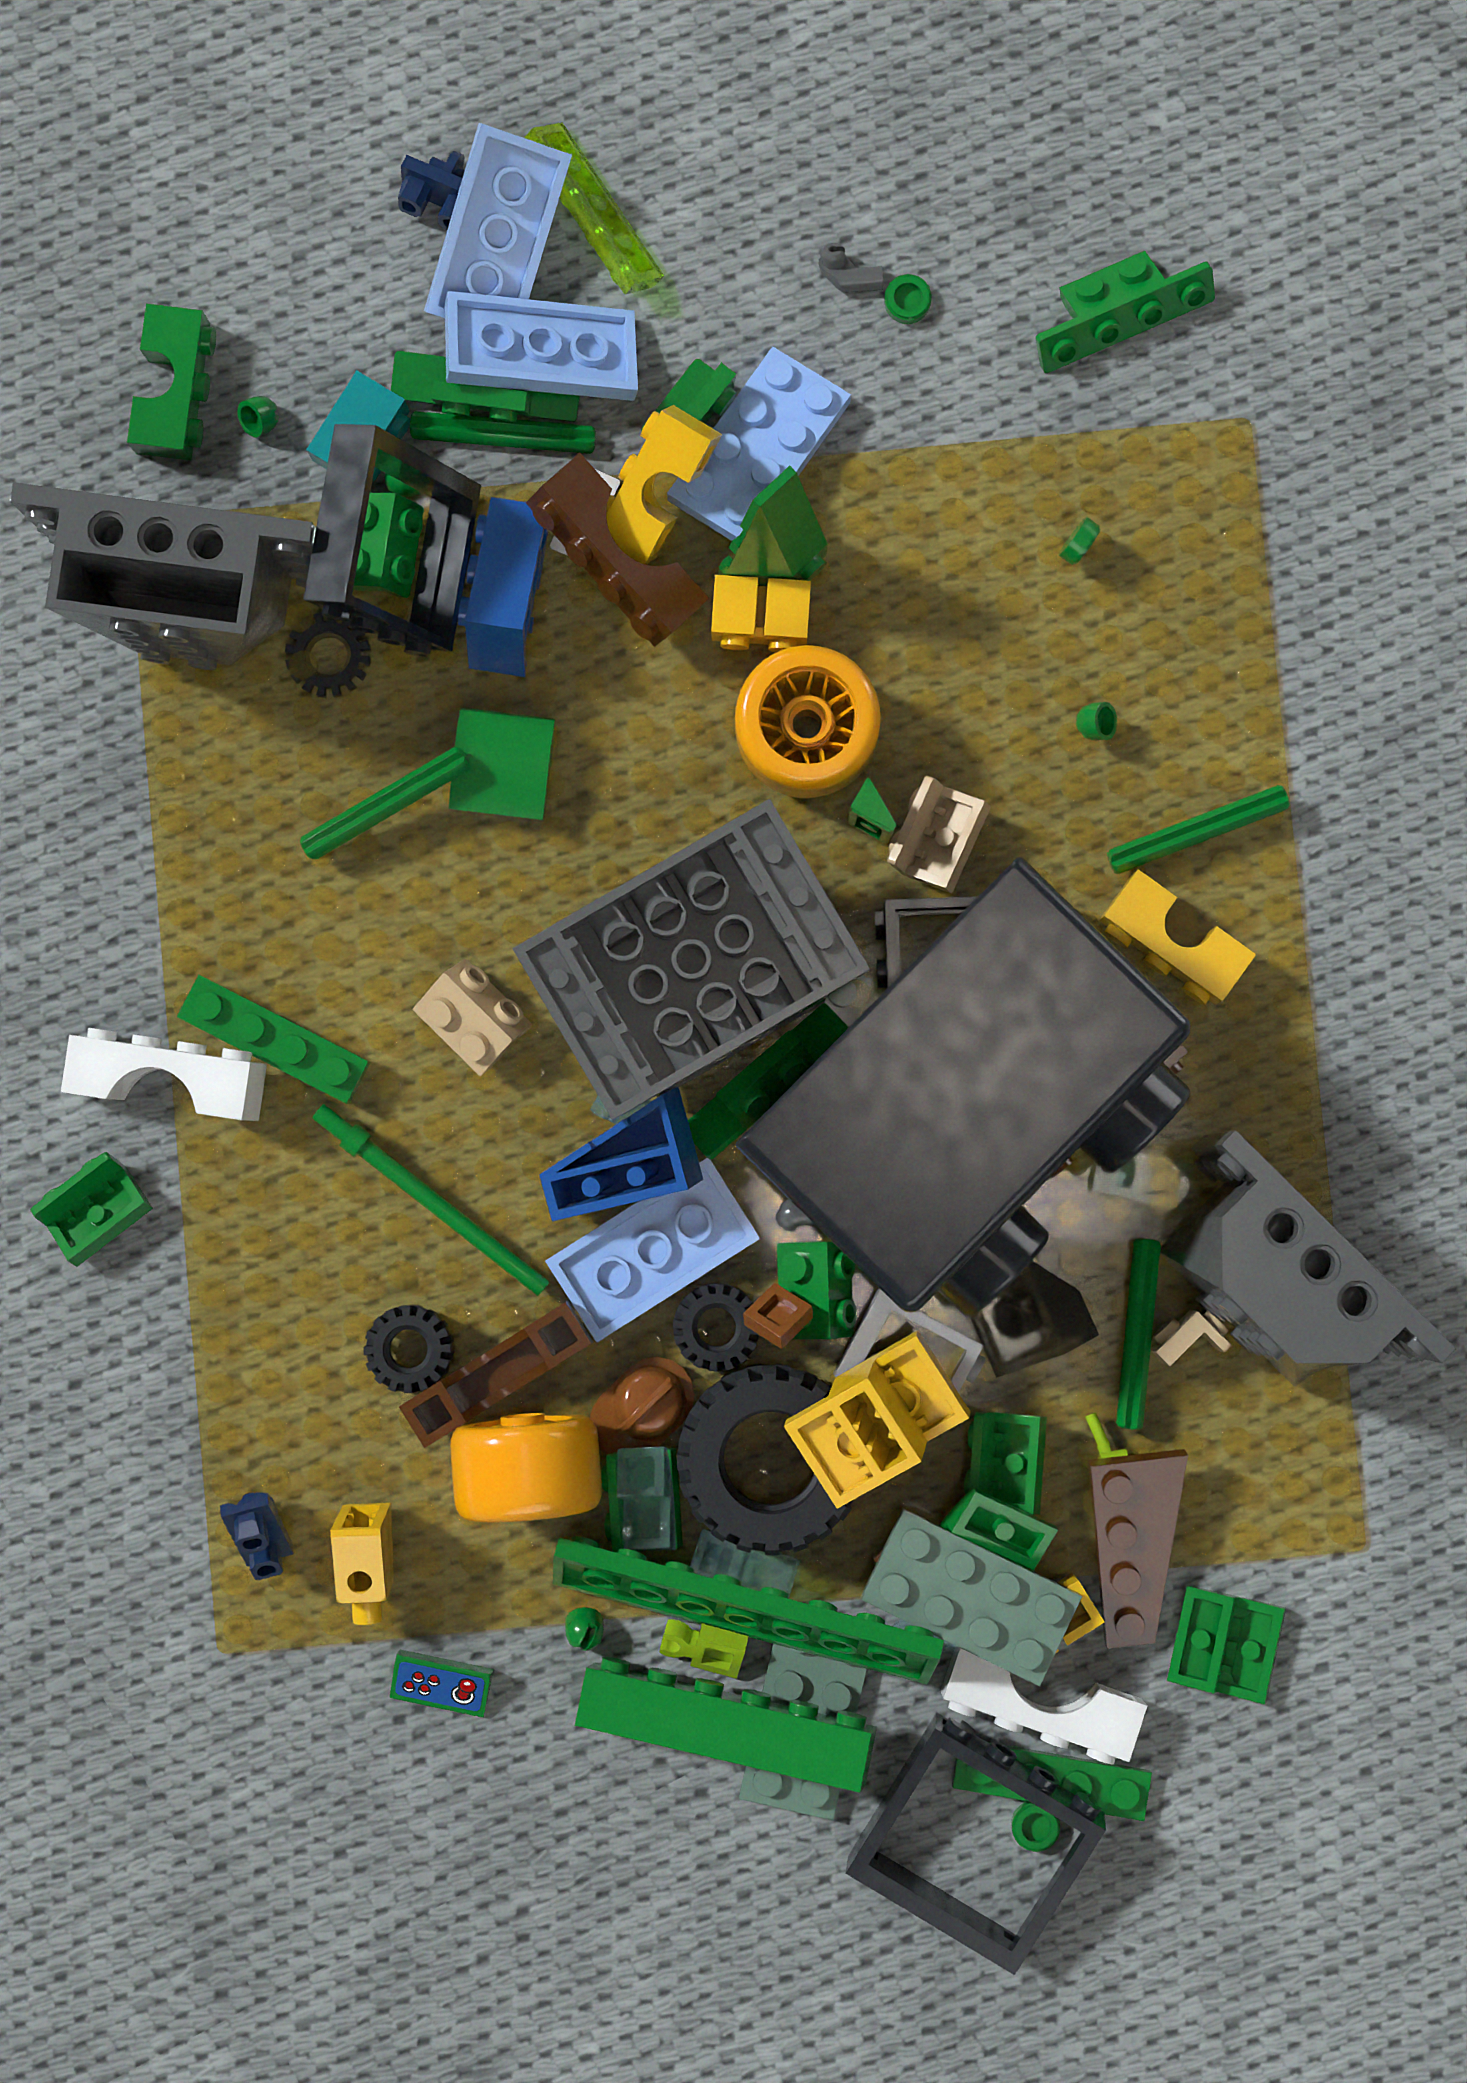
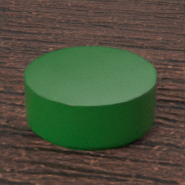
M904 274L896 277L889 283L885 291L884 305L887 313L892 319L902 324H913L922 320L927 315L931 306L932 294L930 287L922 278L916 275Z
M1086 516L1067 539L1058 556L1070 565H1076L1101 531L1100 525Z
M1027 1801L1014 1811L1011 1819V1830L1015 1840L1021 1847L1029 1851L1040 1852L1049 1849L1057 1841L1060 1834V1821L1055 1816Z

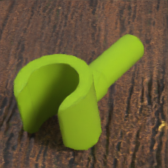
M1096 1412L1085 1416L1098 1445L1099 1459L1128 1455L1126 1449L1111 1451L1110 1443Z

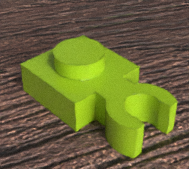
M668 1619L659 1653L672 1658L686 1656L692 1658L691 1667L737 1679L749 1636L703 1623L700 1631L691 1629L689 1625L682 1621Z

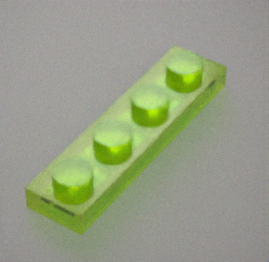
M563 122L532 128L524 137L525 139L572 155L559 199L583 231L587 242L595 249L609 270L612 280L620 287L624 295L655 286L664 277V274Z

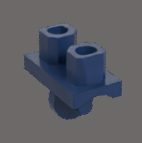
M453 151L446 162L432 157L429 164L406 155L401 164L402 184L398 195L399 209L411 216L421 217L428 202L442 207L438 214V224L443 229L448 230L465 172L463 169L464 154Z
M262 1492L245 1494L237 1505L230 1503L220 1505L221 1518L246 1566H250V1571L255 1580L281 1575L283 1573L282 1557L294 1554L293 1542L277 1512L278 1510L273 1498L268 1493Z

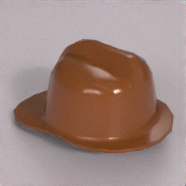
M661 1357L642 1359L629 1367L601 1394L592 1407L590 1419L594 1421L597 1427L599 1450L608 1455L621 1450L657 1449L683 1424L692 1409L695 1395L692 1380L685 1369L673 1360Z

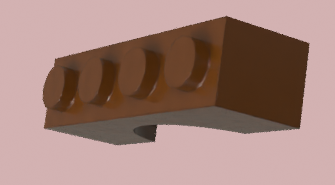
M578 453L544 483L526 504L532 510L533 516L539 525L551 531L563 544L568 557L576 565L583 567L597 582L601 594L608 601L615 603L630 619L634 631L656 647L698 610L709 597L678 562L665 566L645 565L630 558L618 547L610 534L606 519V507L612 488L585 457Z
M570 1300L400 1405L399 1408L425 1449L503 1398L594 1342V1339Z

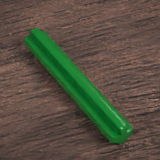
M420 411L412 413L409 425L411 437L418 440L586 454L593 453L596 445L595 428L588 425L528 420L505 422L492 420L488 417L458 416Z
M453 747L303 835L300 838L302 849L313 860L326 855L469 771L471 765L466 754L458 747Z
M1276 785L1114 847L1107 852L1109 864L1115 874L1123 873L1285 811L1290 807L1289 797L1282 785Z
M1137 1238L1133 1243L1116 1417L1117 1426L1123 1429L1139 1430L1144 1425L1161 1250L1160 1241L1156 1239Z

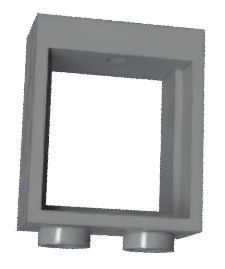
M878 1288L833 1372V1375L837 1377L865 1361L891 1310L965 1349L949 1378L958 1393L965 1380L970 1383L975 1381L986 1358L979 1354L983 1348L982 1344L919 1310L912 1313L903 1311Z

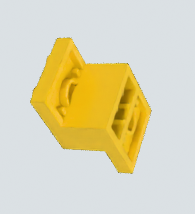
M917 1330L835 1377L829 1395L786 1419L784 1428L838 1509L920 1463L927 1442L969 1419L971 1412L921 1333Z

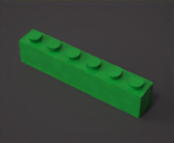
M602 1657L601 1663L595 1662L586 1667L575 1726L860 1793L866 1786L877 1727L867 1725V1717L847 1711H838L837 1717L818 1713V1705L799 1700H790L789 1706L770 1702V1694L751 1689H743L742 1695L723 1691V1683L709 1679L696 1678L695 1685L676 1680V1672L661 1668H649L648 1674L629 1670L630 1662L613 1657Z

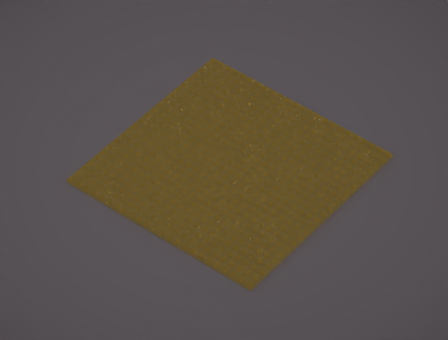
M1235 418L812 457L800 473L799 479L826 538L828 548L827 555L823 558L827 564L810 580L807 645L826 647L840 652L853 660L870 679L879 700L881 714L877 744L866 768L849 785L826 796L797 798L779 793L756 778L740 754L735 734V708L738 695L749 674L764 659L775 652L769 651L768 645L749 644V649L729 650L721 648V642L712 641L711 627L715 575H719L718 567L723 559L728 555L732 559L734 558L735 554L729 549L732 541L667 501V492L678 478V476L668 472H660L654 483V494L659 505L678 517L657 558L647 565L665 566L678 562L709 599L656 647L634 631L630 619L615 603L608 601L601 594L597 582L583 567L576 565L567 555L550 548L554 534L548 531L540 587L536 589L531 617H534L533 631L527 634L525 644L527 661L525 677L469 669L465 626H460L457 622L453 651H431L430 655H426V658L405 653V646L382 643L377 640L378 634L365 633V635L357 639L359 643L368 640L371 649L360 651V656L371 657L370 666L361 662L357 666L358 669L366 672L363 681L354 675L351 681L356 688L349 691L345 684L339 686L342 696L333 697L332 688L326 689V698L318 697L316 695L318 686L315 685L311 692L308 693L302 689V686L307 681L306 678L311 677L313 674L320 677H333L345 670L350 661L351 651L348 643L341 636L334 633H323L315 636L309 642L306 651H298L295 654L285 653L286 644L295 646L297 640L289 636L290 633L295 631L302 634L303 631H306L311 625L316 623L313 614L320 613L323 608L303 600L305 588L296 585V579H291L285 625L232 665L217 663L216 670H203L188 666V659L170 657L169 664H158L140 659L141 653H138L169 1049L177 1050V1043L181 1041L207 1045L205 1055L222 1057L223 1048L240 1050L177 1018L199 974L371 1062L348 1105L251 1056V1062L267 1064L259 1121L237 1120L196 1113L189 1090L177 1076L171 1073L216 1645L220 1652L228 1654L565 1623L566 1616L572 1610L583 1607L597 1610L601 1613L603 1619L661 1614L553 1585V1560L559 1537L570 1540L573 1536L586 1537L596 1541L599 1544V1548L612 1551V1543L607 1540L604 1528L605 1516L609 1512L608 1492H605L603 1487L599 1504L594 1509L581 1514L521 1522L490 1523L463 1519L455 1508L450 1443L455 1430L424 1449L399 1408L400 1405L424 1390L414 1393L394 1392L388 1390V1386L383 1383L379 1384L374 1379L376 1377L374 1373L368 1371L366 1363H368L367 1356L363 1355V1347L366 1346L367 1339L365 1336L367 1331L372 1328L373 1322L377 1317L383 1315L385 1311L403 1305H420L428 1310L432 1309L438 1313L437 1316L444 1319L449 1325L447 1328L450 1335L453 1334L454 1339L452 1343L454 1356L449 1364L450 1368L447 1373L440 1378L442 1380L569 1300L545 1260L637 1202L552 1221L539 1174L656 1099L657 1096L614 1121L611 1119L512 948L768 799L772 801L870 968V971L863 974V976L872 979L870 987L862 980L855 979L852 981L856 987L857 994L855 1000L848 1006L854 1009L861 1008L858 1018L886 990V988H877L876 959H885L884 940H875L874 917L876 911H883L884 900L979 896L1020 856L1043 876L1187 1017L1191 1030L1182 1045L1188 1053L1179 1059L1184 1068L1176 1075L1189 1087L1190 1097L1163 1130L1118 1171L1106 1174L1079 1148L1071 1156L1074 1161L1053 1179L1049 1178L1023 1207L1049 1232V1240L1029 1266L986 1308L977 1315L967 1318L938 1291L919 1310L982 1344L983 1348L979 1354L986 1358L975 1381L970 1383L965 1380L959 1391L961 1398L971 1412L969 1419L929 1440L920 1463L854 1499L851 1504V1511L844 1521L840 1520L832 1528L833 1532L822 1541L817 1539L809 1543L806 1549L795 1553L793 1549L781 1551L780 1555H765V1552L751 1550V1553L736 1549V1545L726 1540L722 1542L713 1536L711 1530L703 1522L700 1523L692 1513V1507L687 1498H684L678 1470L683 1546L678 1548L631 1550L644 1554L647 1557L646 1561L666 1565V1562L673 1561L686 1564L694 1569L695 1574L713 1578L716 1574L728 1575L740 1580L743 1587L761 1591L763 1587L777 1588L787 1592L790 1595L789 1599L799 1602L861 1596L876 1565L872 1554L886 1544L902 1508L939 1526L951 1509L964 1497V1481L967 1471L971 1469L972 1449L968 1445V1430L971 1422L974 1420L975 1413L980 1411H1002L1047 1416L1040 1514L1033 1516L1055 1525L1058 1532L1033 1572L1048 1579L1065 1578L1071 1573L1075 1577L1098 1575L1088 1460L1099 1459V1451L1085 1416L1095 1412L1108 1438L1111 1451L1126 1449L1128 1455L1185 1449L1188 1454L1168 1568L1354 1552L1364 1548L1366 1538L1348 1365L1322 1369L1313 1373L1294 1387L1263 1355L1259 1357L1254 1352L1250 1354L1241 1347L1230 1335L1235 1327L1227 1319L1222 1321L1218 1318L1228 1329V1332L1223 1337L1231 1344V1347L1225 1353L1220 1352L1201 1335L1171 1366L1163 1364L1151 1352L1144 1425L1142 1429L1131 1430L1120 1428L1116 1424L1133 1243L1137 1238L1156 1239L1160 1241L1162 1247L1224 1184L1220 1180L1214 1183L1194 1164L1199 1157L1191 1148L1204 1135L1236 1130L1334 1227L1291 805L1285 811L1120 874L1114 873L1107 857V852L1114 847L1276 785L1284 787L1290 802L1253 434L1249 420ZM619 474L609 475L620 481L614 497H616L624 482L618 478ZM547 481L481 487L469 559L471 555L479 556L481 544L476 543L477 521L480 514L487 515L491 497L527 502ZM423 493L405 497L424 507L423 527L419 537L415 574L411 584L410 596L408 598H398L384 591L353 590L352 592L353 596L408 622L411 615L431 497ZM321 501L226 511L313 522L316 527ZM1087 516L1100 525L1101 531L1081 560L1076 565H1070L1059 557L1058 554L1079 523ZM466 571L462 596L470 597L472 584H467ZM323 616L324 621H329V618ZM336 620V622L339 623V624H342V622H343V621ZM349 625L347 628L352 632L353 629H351ZM285 660H289V670L287 669ZM293 674L295 677L300 678L301 681L296 684L291 675ZM1095 702H1109L1114 707L1117 715V729L1110 740H1088L1078 731L1075 725L1076 716L1083 706ZM460 708L556 719L552 765L549 769L546 812L543 820L448 809L450 781L319 859H310L302 849L300 838L303 835L455 747ZM810 716L800 717L793 724L794 731L803 738H811L817 735L821 729L818 721ZM925 776L935 778L944 787L984 800L991 806L953 893L903 876L887 862L891 840L889 843L884 844L848 824L847 818L850 807L867 777L871 779L896 823L892 838L896 832L901 830L909 813L910 798L913 792L921 786ZM1138 869L1178 897L1165 917V930L1174 943L1182 947H1196L1211 929L1218 926L1256 954L1222 1002L1215 1005L1210 1001L1206 1005L1200 1004L1182 990L1185 984L1183 981L1170 972L1166 977L1158 974L1143 962L1146 956L1143 952L1132 944L1127 949L1123 948L1104 934L1107 926L1101 923L1099 919L1131 875ZM959 915L899 917L901 974ZM463 959H467L472 965L482 969L488 976L489 982L507 999L515 1002L521 1008L523 1015L532 1024L528 1031L516 1039L496 1063L482 1076H479L412 1010L439 977ZM808 1013L679 1087L687 1119L689 1120L710 1102L720 1089L788 1030L791 1031L808 1016ZM322 1104L327 1105L352 1126L359 1124L372 1135L370 1139L372 1142L549 1280L550 1283L539 1297L359 1155L354 1158L339 1146L341 1141L312 1119ZM751 1127L712 1159L711 1162L760 1239L599 1342H596L594 1339V1342L503 1398L463 1425L525 1413H545V1415L572 1414L590 1418L593 1405L606 1389L629 1367L642 1359L652 1357L673 1360L685 1369L692 1380L695 1395L692 1408L709 1386H713L723 1376L757 1364L790 1365L792 1368L801 1371L805 1370L817 1376L818 1379L832 1387L835 1380L833 1372L852 1337L791 1340L781 1349L759 1335L757 1345L747 1360L733 1369L727 1371L719 1370L717 1372L694 1366L692 1362L684 1358L674 1340L673 1320L676 1310L682 1300L692 1290L711 1283L728 1284L744 1292L754 1303L774 1282L778 1284L777 1243L831 1241L815 1224L798 1226L792 1232L783 1230L778 1225L776 1214L781 1209L782 1203L789 1198L736 1147V1142ZM694 1144L698 1161L701 1162L706 1157ZM1161 1254L1151 1348L1157 1343L1153 1335L1170 1318L1174 1317L1179 1321L1190 1309L1198 1311L1201 1315L1206 1312L1195 1300L1200 1293ZM856 1265L852 1277V1297L857 1309L854 1332L879 1288ZM712 1308L705 1311L698 1321L700 1337L704 1342L712 1346H721L728 1343L736 1331V1323L733 1316L722 1308ZM891 1310L865 1360L919 1330L950 1378L965 1349ZM403 1330L394 1337L391 1343V1354L394 1360L403 1367H416L427 1356V1342L417 1331ZM776 1412L753 1415L741 1422L727 1441L724 1453L727 1475L733 1486L752 1501L763 1504H779L789 1501L808 1486L814 1475V1472L784 1428L786 1419L790 1418L788 1415ZM685 1421L657 1449L676 1448L678 1454L679 1439ZM599 1450L600 1468L602 1471L607 1455ZM247 1493H268L273 1498L278 1510L277 1512L293 1542L294 1554L282 1557L283 1573L281 1575L255 1580L250 1571V1566H246L221 1518L220 1505L227 1503L237 1505ZM391 1503L393 1585L387 1600L381 1602L382 1621L372 1625H357L353 1623L352 1603H338L336 1600L330 1530L342 1505Z

